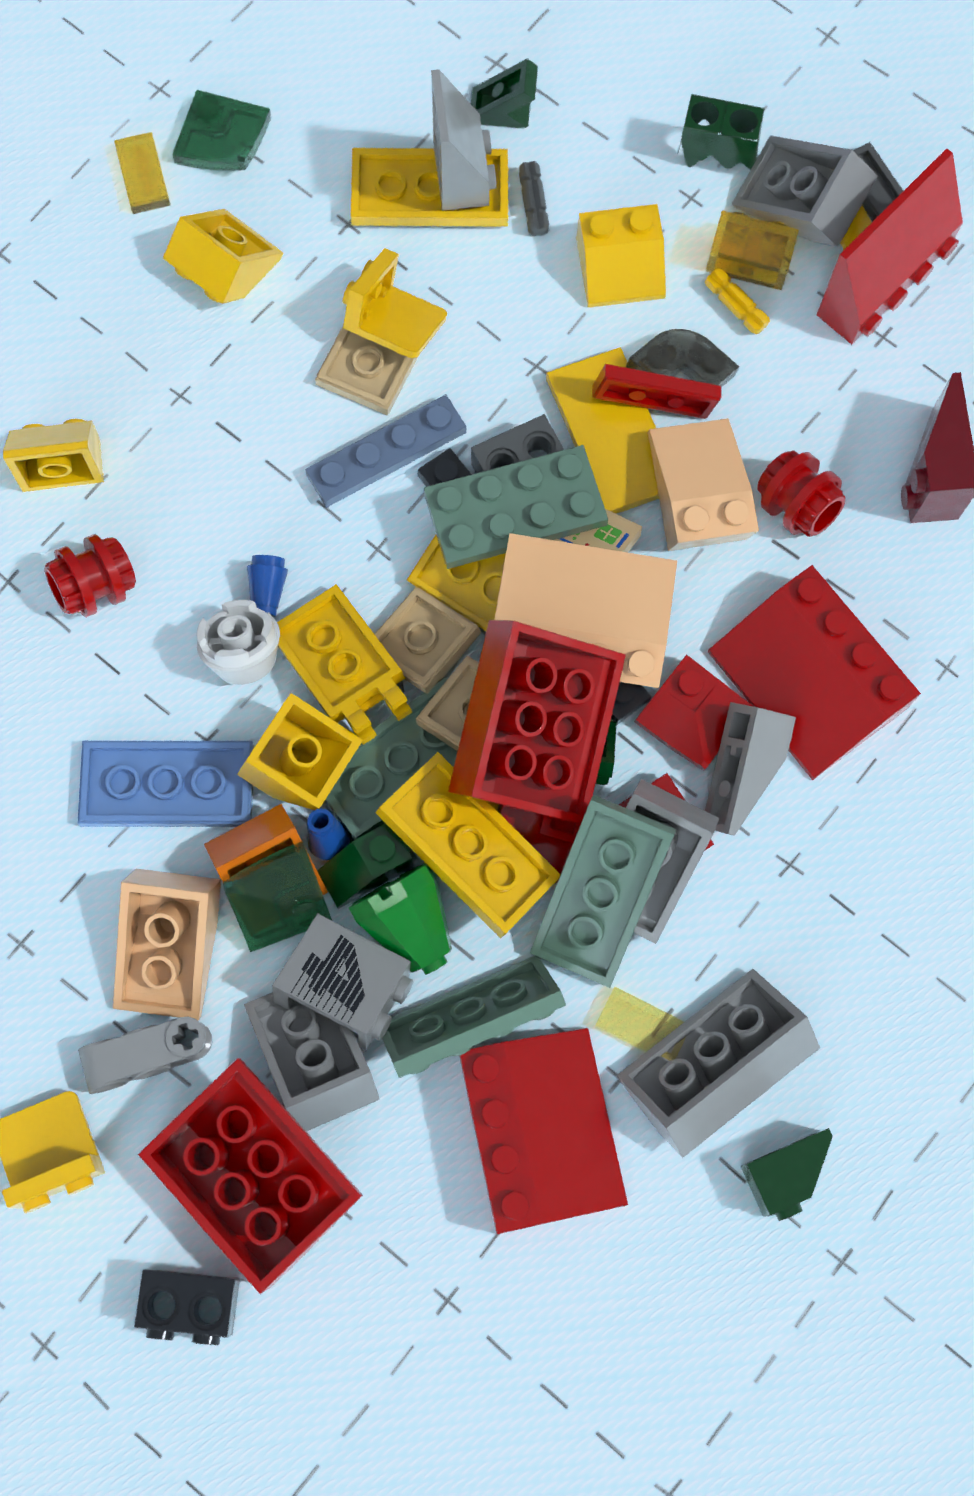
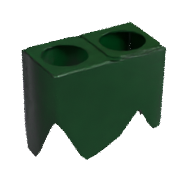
M691 94L677 154L682 144L685 161L689 168L695 166L698 161L712 156L726 169H731L740 162L751 170L758 157L765 108ZM702 120H706L710 125L704 126L699 123Z

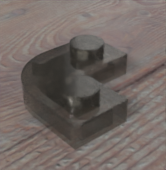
M671 329L658 334L630 356L626 365L627 368L672 377L682 372L690 380L719 385L721 388L736 376L740 367L705 336L686 329Z

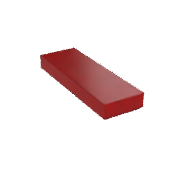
M605 364L593 384L592 397L707 419L721 399V386Z

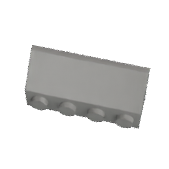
M751 969L616 1076L658 1133L684 1158L819 1050L820 1045L808 1017L757 971Z

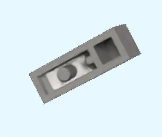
M730 702L705 808L706 812L719 818L715 831L733 836L736 835L785 762L796 717Z

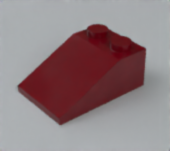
M961 372L952 373L932 408L906 483L901 488L902 507L904 510L908 509L910 523L959 520L974 498V446Z

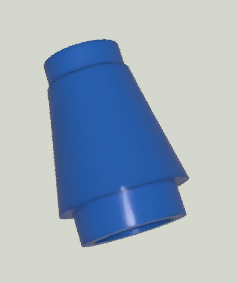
M253 555L251 565H247L250 600L256 603L257 608L270 613L274 618L276 617L288 569L284 568L285 559L273 555Z
M316 809L310 813L307 819L308 848L315 857L322 860H330L349 845L350 834L346 827L330 811Z

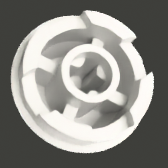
M233 600L221 604L222 611L213 615L208 621L203 617L197 627V652L200 659L224 681L236 685L250 684L262 679L272 670L276 661L280 629L277 621L270 613L257 608L254 601Z

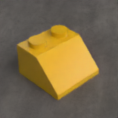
M658 204L579 213L576 242L587 307L592 308L665 299L664 237Z
M224 208L181 216L163 259L175 267V272L179 276L195 282L204 289L208 298L224 304L245 298L281 260L284 252Z
M69 419L63 422V424L58 425L28 424L23 426L22 429L9 430L3 448V459L22 492L104 482L100 437L92 420Z
M290 693L237 775L274 799L311 810L320 809L363 739L293 693Z

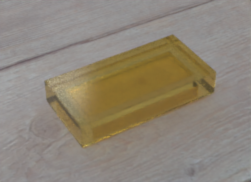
M152 132L114 140L132 213L137 214L171 206Z
M614 986L594 1027L646 1053L683 1024L684 1021ZM686 1037L675 1044L671 1053L666 1051L661 1056L669 1061L676 1059Z

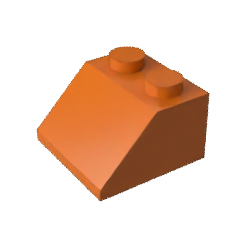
M282 804L204 844L215 869L250 933L328 893Z

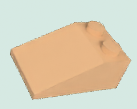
M729 418L648 430L668 551L747 540L759 532L752 488Z
M136 868L121 882L113 1009L178 1018L188 1016L196 1020L201 1018L218 924L221 879Z

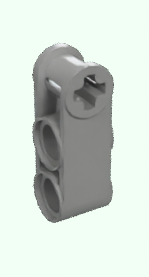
M187 1016L162 1024L135 1029L117 1038L101 1040L78 1049L89 1094L112 1090L130 1081L153 1077L167 1072L171 1068L199 1060L210 1051L212 1034L203 1023ZM187 1029L198 1034V1038L192 1040L193 1048L191 1049L180 1044V1040L186 1038L185 1030Z

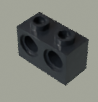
M143 1269L134 1328L147 1329L146 1338L174 1340V1333L179 1332L193 1334L192 1343L220 1345V1337L228 1338L233 1335L240 1279ZM162 1291L170 1293L175 1300L174 1313L168 1319L159 1317L153 1307L155 1297ZM207 1296L216 1298L221 1304V1316L214 1324L203 1321L199 1314V1305Z

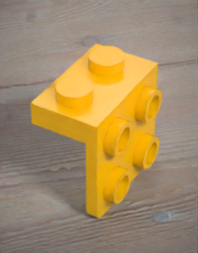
M384 248L374 261L368 260L357 281L352 280L347 285L343 295V303L346 304L343 328L364 339L389 348L400 355L416 358L445 323L447 311L393 287L399 254Z
M66 1091L0 1119V1158L10 1187L1 1190L7 1208L23 1209L24 1214L33 1212L51 1204L50 1196L65 1190L68 1195L86 1190L95 1185L93 1178L106 1173L76 1093Z

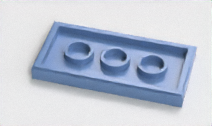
M82 741L77 824L80 827H237L252 819L253 785L239 777L237 773L254 749L253 741Z

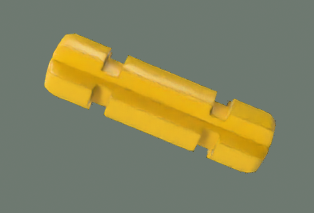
M719 268L713 270L705 279V285L713 293L719 294L718 299L739 320H744L743 324L751 333H761L770 323V318L761 309H756L757 304L736 283L730 282L731 278L724 270Z

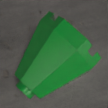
M426 863L399 875V878L392 882L381 885L355 901L349 907L357 924L379 944L411 961L410 971L412 973L422 969L424 974L427 975L448 962L445 955L451 951L452 947L438 876Z

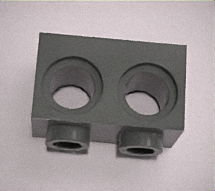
M543 414L471 447V465L475 473L495 469L496 467L532 459L533 457L529 453L534 450H542L547 454L562 451L564 448L547 417Z

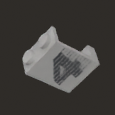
M317 914L272 984L273 1001L287 1010L291 1008L294 1001H297L358 1033L359 1047L367 1051L374 1038L380 1041L385 1035L392 1020V1017L388 1014L395 1002L402 1004L412 988L413 980L409 978L411 961Z

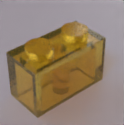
M722 210L706 272L711 273L716 268L724 270L730 278L782 291L799 229L787 227L781 222H767L751 218L742 212L731 213Z

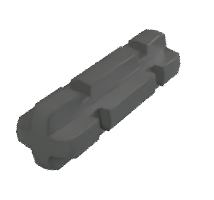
M536 161L520 164L519 178L522 185L521 191L525 215L528 220L526 221L528 233L535 237L546 235L549 232V219L546 213L547 207L543 183L540 179V165Z

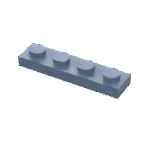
M445 394L306 468V476L325 507L328 508L466 434L467 426Z

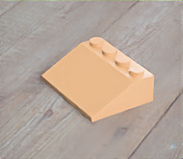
M509 533L494 620L517 621L626 654L620 682L659 688L667 645L677 560Z

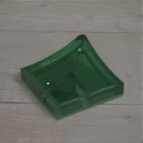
M196 89L172 153L174 163L207 170H246L254 158L271 120L270 108Z
M303 841L251 864L222 883L250 952L306 932L317 914L332 921Z

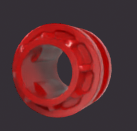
M795 450L780 454L766 467L758 481L757 491L761 493V507L768 514L776 516L782 511L785 512L782 522L783 527L791 534L804 533L807 537L822 533L836 520L845 505L846 498L841 490L842 480L832 471H825L818 475L819 460L810 452L799 454Z
M92 534L83 539L85 549L83 552L74 555L68 546H63L54 551L55 559L45 564L44 572L51 592L64 613L75 614L80 612L87 618L97 613L96 600L107 596L109 602L113 605L126 600L125 592L135 587L136 578L131 562L123 546L116 538L110 537L102 540L97 534Z

